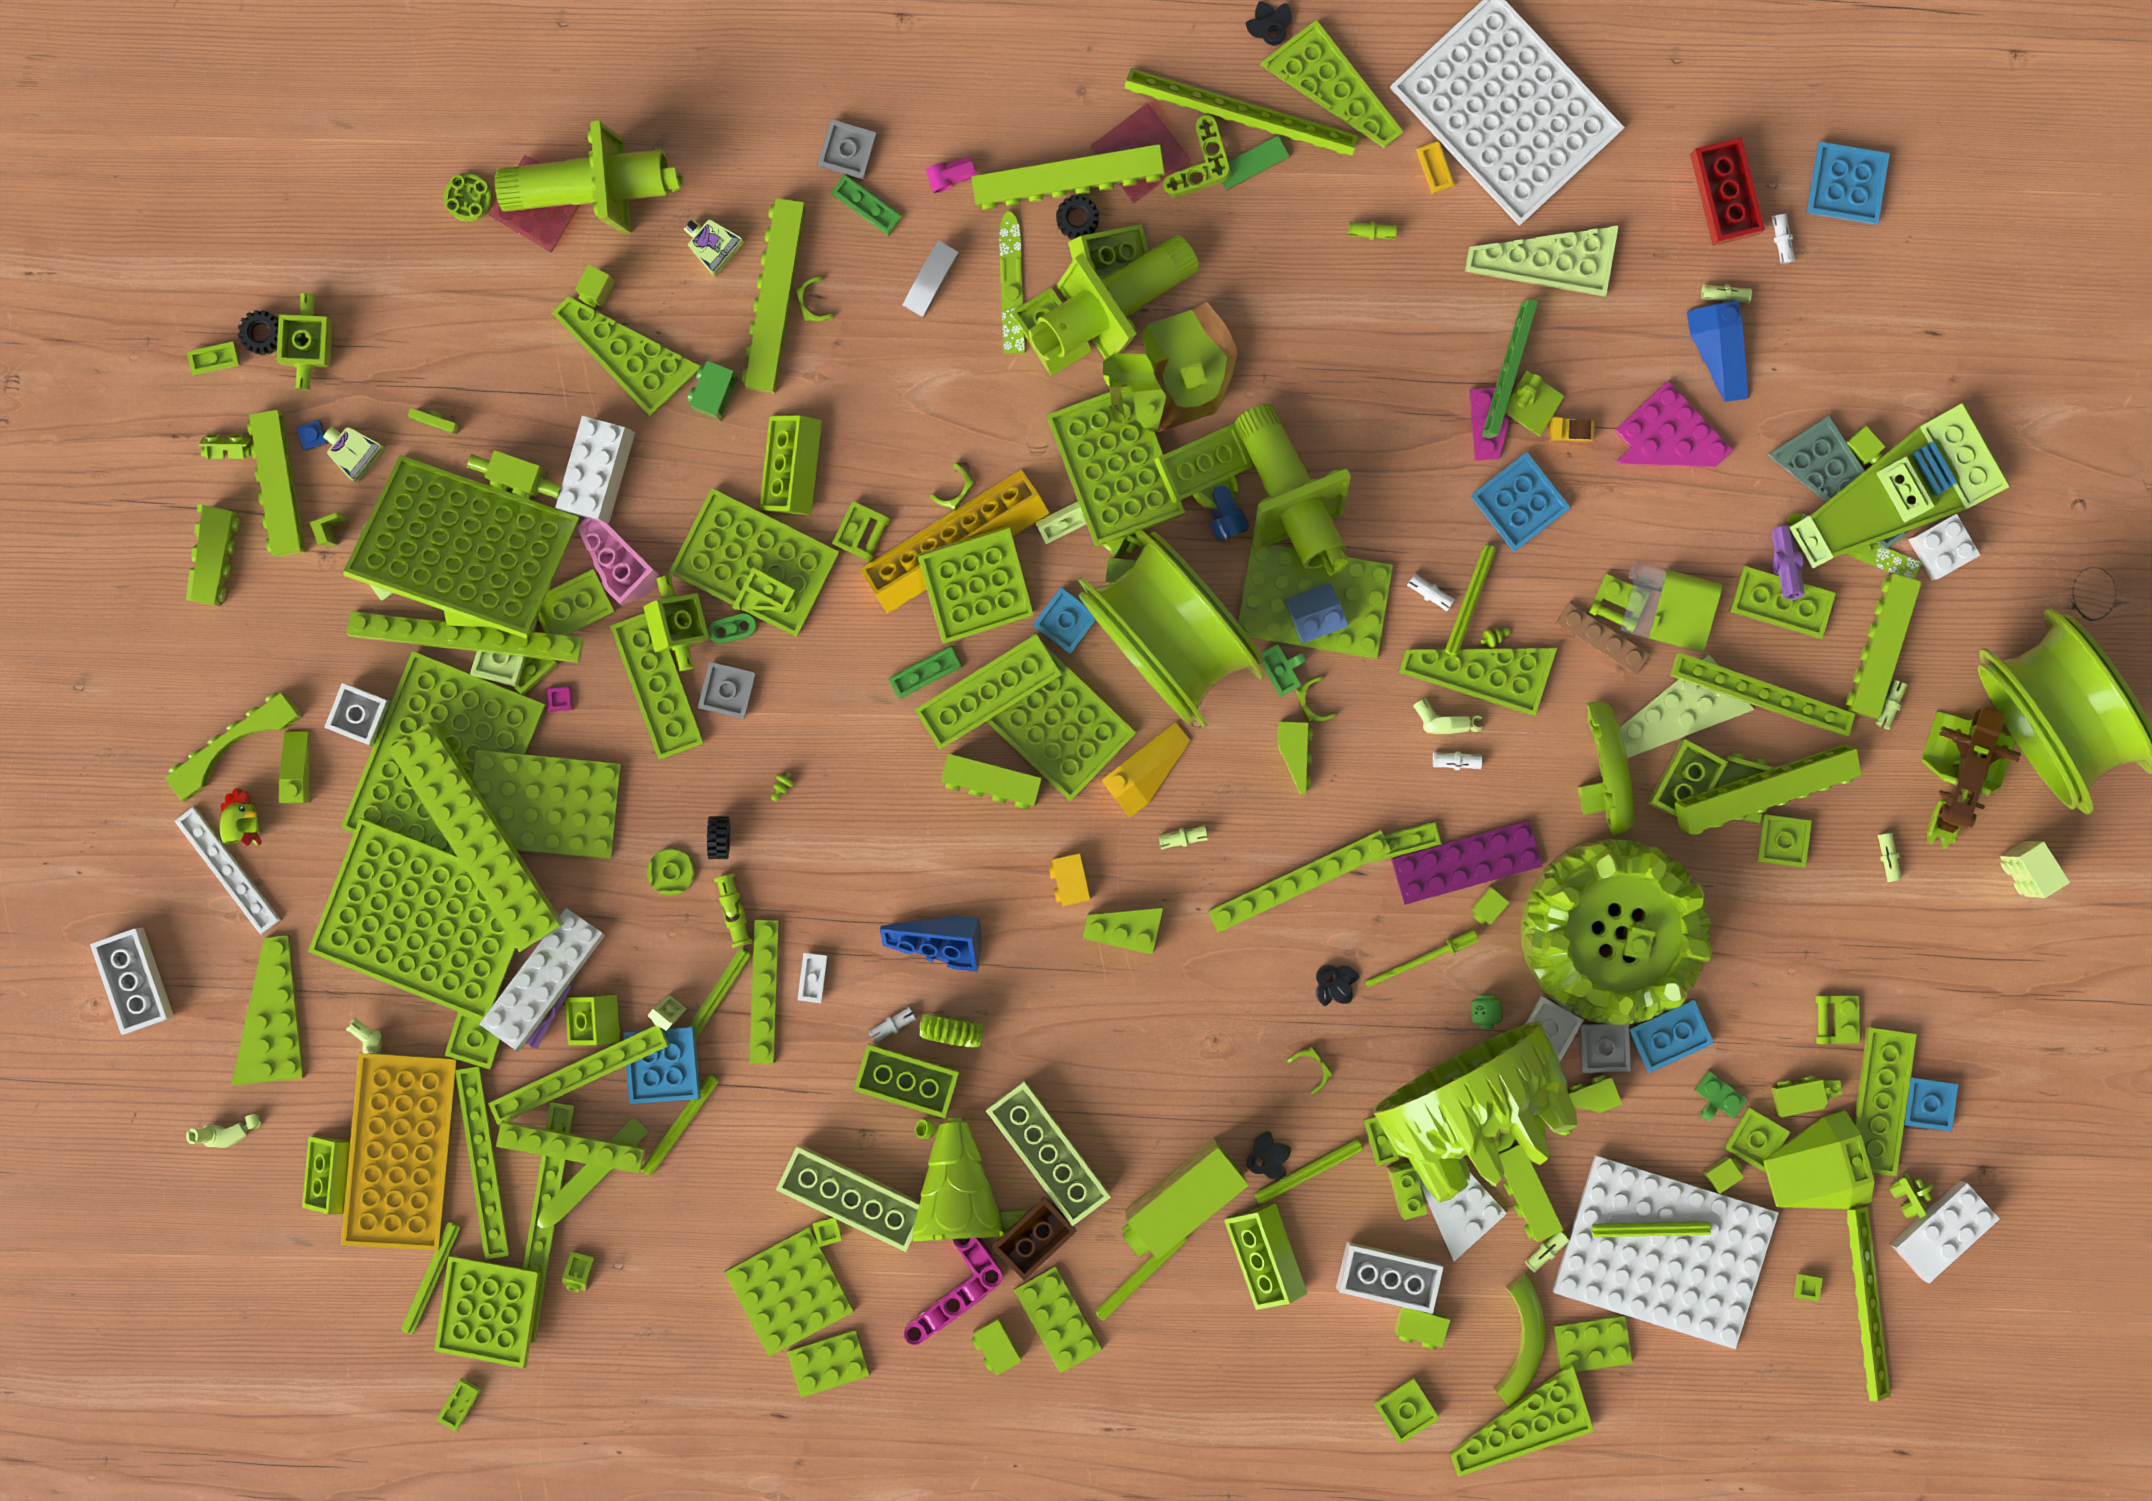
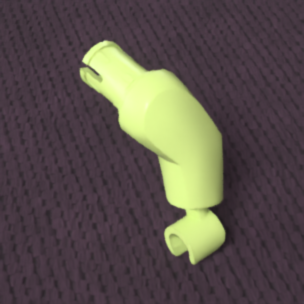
M1427 698L1413 705L1424 722L1423 729L1427 733L1454 734L1467 732L1469 729L1473 732H1480L1483 729V726L1476 727L1474 725V721L1482 720L1481 716H1474L1471 720L1468 716H1439L1433 711Z
M354 1017L350 1025L346 1027V1030L363 1041L364 1053L381 1054L382 1035L380 1031L374 1028L371 1030Z
M256 1114L246 1116L247 1125L239 1122L225 1128L219 1125L207 1124L203 1129H189L190 1131L187 1132L186 1139L190 1144L203 1143L207 1147H231L247 1137L248 1130H255L261 1126L260 1117Z

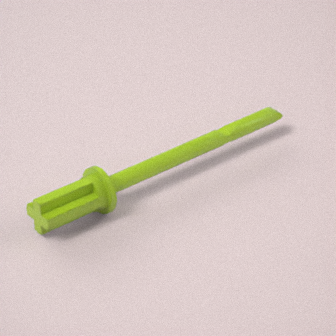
M1474 929L1450 940L1446 938L1447 945L1365 981L1367 988L1449 951L1455 956L1456 952L1479 942Z

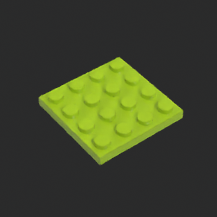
M1009 526L917 554L943 644L1034 616Z
M810 1226L724 1272L769 1357L854 1312L824 1252L818 1246L817 1239Z
M448 1256L434 1351L526 1368L541 1272L459 1256Z

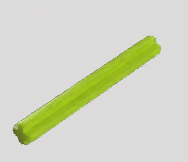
M1485 544L1482 548L1445 652L1449 655L1456 656L1460 650L1496 552L1494 546Z
M740 948L689 1024L688 1027H695L696 1039L750 959L751 954L745 949Z
M710 1074L706 1077L700 1086L701 1098L688 1102L641 1167V1170L646 1175H653L719 1083L715 1076Z
M1355 1139L1255 1192V1197L1259 1204H1264L1363 1151V1147L1360 1141Z
M1708 1221L1592 1224L1591 1233L1593 1237L1710 1235L1711 1224Z
M447 1223L439 1241V1250L434 1252L401 1326V1330L407 1334H414L461 1228L456 1223Z
M1187 1237L1157 1260L1154 1255L1149 1258L1096 1310L1097 1316L1103 1321L1106 1320L1187 1242Z

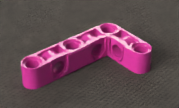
M970 1238L966 1243H962L958 1239H952L963 1259L973 1271V1275L967 1281L955 1286L940 1297L929 1309L922 1314L919 1313L917 1317L906 1325L904 1339L908 1344L918 1345L983 1299L1001 1283L1003 1271L990 1250L979 1238ZM989 1270H995L999 1277L995 1281H989L986 1279L985 1273ZM955 1298L959 1301L960 1307L952 1310L947 1306V1301ZM912 1327H917L921 1330L922 1335L918 1338H912L908 1330Z

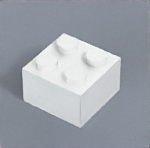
M1957 514L1943 519L1908 539L1931 581L1945 576L1980 556Z
M342 683L324 728L374 746L392 701L355 686Z

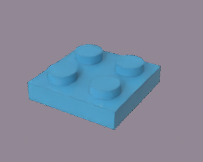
M1060 587L1032 626L1071 654L1096 619L1083 603Z
M1911 1077L1904 1125L1952 1132L1958 1084Z

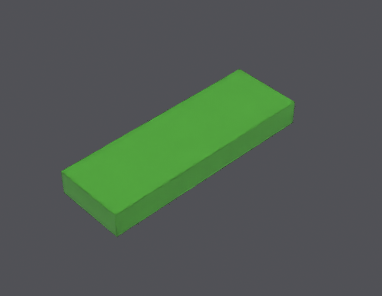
M1279 136L1229 161L1231 175L1228 180L1222 182L1226 191L1289 158V154ZM1221 166L1217 167L1216 172L1218 175L1223 174Z
M846 174L843 175L831 191V195L887 236L891 234L902 219V215Z
M951 645L888 679L900 700L963 666Z

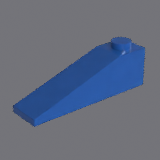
M1739 301L1715 304L1687 311L1690 336L1700 351V356L1703 362L1706 363L1723 401L1748 399L1743 323Z
M950 916L882 925L880 927L882 944L885 947L907 954L915 952L926 956L925 960L933 962L936 959L948 963L947 967L952 969L978 971L982 936L979 918Z

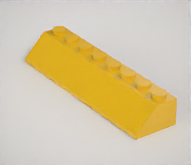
M1020 469L860 568L888 614L927 590L917 557L918 553L1004 526H1009L1011 534L1014 536L1036 521L1041 520L1049 514V511L1027 476Z

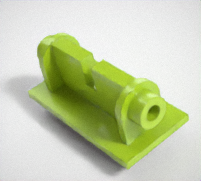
M208 434L198 443V446H204L201 447V456L206 457V459H224V450L228 451V459H246V457L251 456L250 447H246L251 441V437H244L242 434H232L229 437H220L219 434Z

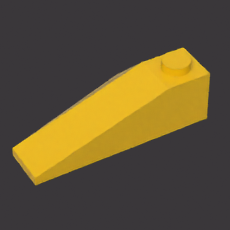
M1175 722L1101 780L1130 818L1149 804L1189 744L1190 739Z

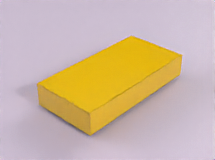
M1439 141L1416 149L1431 194L1455 186Z

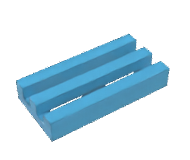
M1934 442L1911 454L1934 495L1957 484L1956 479ZM1922 453L1925 456L1927 462L1929 463L1931 471L1933 472V474H1935L1939 483L1941 484V487L1938 486L1936 480L1934 479L1932 473L1930 472L1928 466L1922 458Z

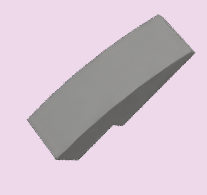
M938 240L914 281L903 306L924 317L947 279V275L957 260L959 252Z

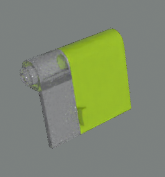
M1640 561L1636 565H1632L1629 578L1632 579L1633 587L1620 631L1704 653L1719 602L1722 584Z

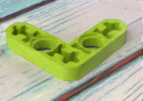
M1203 115L1196 122V131L1205 163L1168 175L1164 179L1163 188L1170 197L1178 198L1229 179L1231 167L1218 124L1212 116ZM1207 122L1209 123V125H1212L1209 128L1212 137L1209 138L1206 131L1203 129L1205 127L1204 124ZM1212 143H1217L1220 146L1216 154L1207 153V148ZM1219 160L1223 168L1222 175L1217 174V166L1214 161ZM1202 173L1203 180L1200 183L1194 184L1191 182L1193 174ZM1183 177H1186L1188 187L1185 186ZM1173 181H1176L1177 184H1179L1177 185V190L1173 191L1172 188H1169L1172 186Z

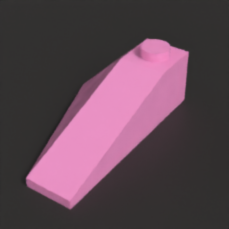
M585 518L577 526L586 549L593 559L595 569L602 579L604 589L621 606L647 596L658 585L656 578L662 576L609 524Z

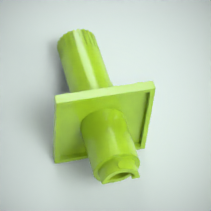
M598 120L590 121L591 129H588L587 132L588 140L592 144L593 150L589 151V157L498 168L495 174V190L499 206L504 212L594 203L595 215L600 220L621 234L631 233L628 199L669 195L670 190L676 192L683 188L684 178L683 173H677V168H669L667 156L663 149L624 153L623 138Z
M1174 235L1104 278H1100L1096 274L1095 266L1089 258H1086L1083 253L1078 255L1056 285L1066 301L1039 317L1038 324L1029 329V337L1034 348L1043 359L1049 361L1055 356H1066L1092 339L1105 359L1113 353L1121 354L1137 334L1135 332V325L1127 317L1199 271V262L1195 252L1182 236Z
M1269 403L1260 404L1246 410L1235 420L1234 425L1269 496L1258 504L1253 538L1256 550L1290 538L1304 568L1314 569L1325 566L1329 576L1339 572L1347 565L1348 558L1347 554H1344L1346 546L1332 520L1343 516L1351 479L1350 473L1346 468L1341 471L1333 470L1321 479H1311L1273 405Z

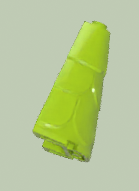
M948 1118V1123L939 1124L928 1161L929 1169L921 1192V1201L912 1230L913 1242L990 1238L1004 1235L1003 1222L991 1193V1186L981 1164L983 1160L968 1123L962 1122V1118Z

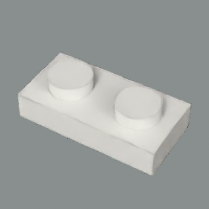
M803 953L797 1000L822 1003L828 955Z

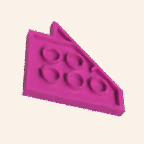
M1669 381L1660 387L1615 430L1630 447L1616 461L1618 464L1716 467L1733 451Z

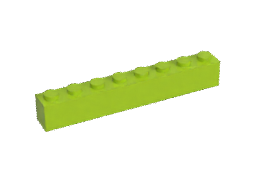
M1159 144L971 176L976 206L982 207V210H991L996 208V204L1005 203L1006 206L1019 205V200L1029 199V202H1038L1043 200V196L1052 195L1053 198H1062L1067 196V192L1076 191V194H1086L1090 192V188L1099 187L1100 191L1114 188V184L1123 183L1124 187L1137 185L1138 180L1146 179L1147 183L1157 182L1161 180V176L1166 175L1162 149Z
M776 198L775 204L770 205L769 218L772 219L771 228L767 227L765 233V242H768L767 251H763L761 265H764L763 275L759 274L757 288L761 290L760 296L755 298L753 312H757L755 322L751 321L749 335L753 336L752 344L747 345L745 358L749 359L748 368H744L742 373V382L745 383L746 389L774 394L776 391L806 209L804 202Z
M1843 744L1676 801L1674 804L1679 828L1690 835H1698L1703 833L1704 829L1722 827L1725 825V822L1745 819L1748 814L1765 812L1774 805H1786L1792 799L1809 797L1812 792L1818 790L1826 791L1839 783H1850L1853 781V778L1862 776L1857 749Z

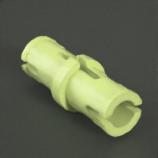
M1703 284L1701 290V299L1719 300L1722 303L1739 301L1740 303L1749 304L1752 297V289L1731 287L1728 284L1724 286Z
M1893 680L1887 699H1885L1880 719L1875 723L1881 727L1886 718L1884 729L1887 730L1891 729L1897 711H1900V702L1908 687L1907 684L1902 682L1899 691H1897L1900 683L1897 680Z
M1205 825L1185 830L1180 828L1176 832L1158 835L1161 850L1181 845L1186 847L1190 843L1208 840Z
M1893 832L1877 835L1882 852L1880 859L1884 861L1887 882L1902 880L1898 863L1900 856L1899 853H1896Z
M1563 1232L1555 1234L1545 1244L1541 1243L1539 1245L1540 1249L1526 1260L1525 1263L1535 1273L1549 1259L1553 1260L1555 1254L1564 1245L1569 1243L1570 1240ZM1553 1244H1556L1549 1252H1547L1541 1259H1539V1257L1543 1253H1545Z

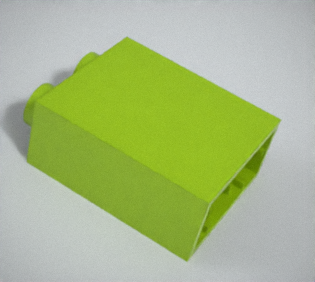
M1213 1138L1125 1210L1128 1224L1122 1228L1124 1232L1122 1236L1140 1258L1148 1251H1151L1158 1260L1249 1186L1244 1174Z

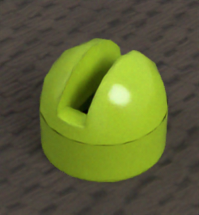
M921 1119L917 1122L915 1135L918 1138L929 1139L935 1135L936 1128L931 1121Z

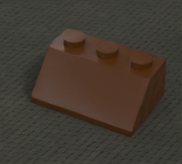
M1043 1197L991 1247L1025 1281L1077 1231L1063 1213Z

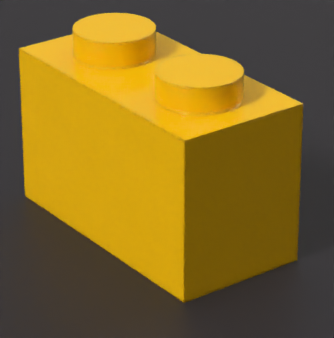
M1080 853L1052 859L1053 864L1048 865L1051 879L1056 878L1058 888H1054L1056 902H1061L1062 906L1089 901L1090 896Z

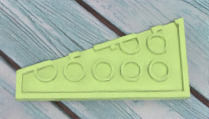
M1619 225L1601 229H1590L1588 231L1514 240L1512 242L1472 246L1468 249L1465 272L1605 297Z
M1709 654L1702 659L1717 665ZM1677 679L1620 726L1627 758L1755 709L1747 702Z

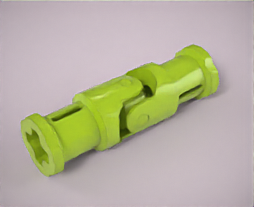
M735 873L714 878V882H717L721 895L719 901L723 906L726 927L730 929L733 940L732 948L753 942L747 932V918L740 903V893L737 892L733 879ZM740 914V917L737 920H732L729 918Z

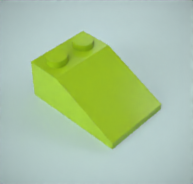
M1142 224L1082 235L1068 242L1072 260L1083 253L1086 258L1093 262L1095 272L1100 278H1104L1115 270L1123 268L1149 252Z
M1052 288L1011 312L1050 376L1055 375L1092 352L1087 342L1064 357L1055 356L1047 361L1034 348L1029 337V329L1038 324L1039 317L1062 304Z

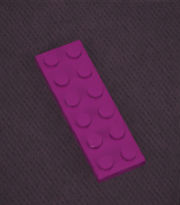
M1530 821L1391 859L1404 905L1543 867Z

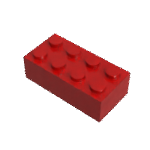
M1742 137L1694 149L1690 156L1713 246L1761 234L1765 228Z

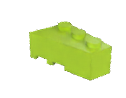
M1163 907L1087 914L1082 939L1153 955Z

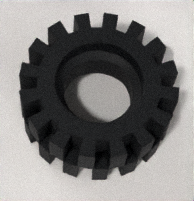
M1071 195L1070 198H1065L1063 203H1060L1056 213L1058 229L1071 240L1072 238L1075 239L1082 235L1094 233L1099 222V211L1096 208V204L1090 198L1083 197V195ZM1081 209L1086 213L1087 220L1082 226H1074L1069 222L1068 215L1072 210Z
M254 310V313H247L246 318L242 317L240 320L242 324L238 325L240 330L238 337L241 338L240 342L246 349L260 355H265V353L272 354L273 350L277 351L279 321L277 317L264 310ZM258 324H266L270 330L269 337L262 342L256 341L253 337V329Z
M709 816L707 822L708 859H728L730 853L729 817Z

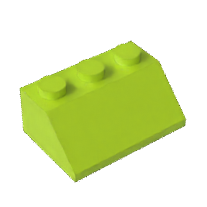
M319 1136L308 1137L302 1208L328 1215L344 1213L350 1140Z

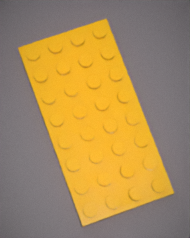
M358 1053L341 1245L439 1250L456 1059Z

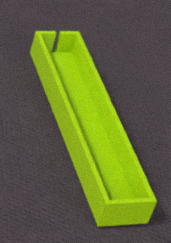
M435 723L425 724L411 733V737H405L388 748L390 754L519 952L524 951L563 926L564 922Z

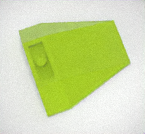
M1846 1110L1821 1117L1763 1160L1776 1207L1852 1209L1872 1202L1875 1181L1861 1133Z

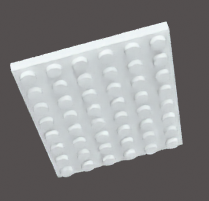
M1482 0L1390 86V89L1519 226L1625 128L1505 0Z
M1595 1155L1568 1238L1570 1242L1566 1245L1552 1292L1736 1349L1779 1212ZM1708 1221L1711 1224L1710 1235L1593 1237L1591 1233L1592 1224Z

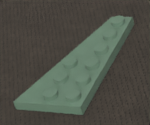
M1829 416L1767 455L1825 502H1828L1864 472L1861 464ZM1903 532L1876 543L1883 549H1887L1904 538L1906 534Z

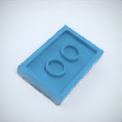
M1690 1000L1677 1008L1668 1010L1629 1028V1033L1648 1073L1714 1044L1695 1000Z

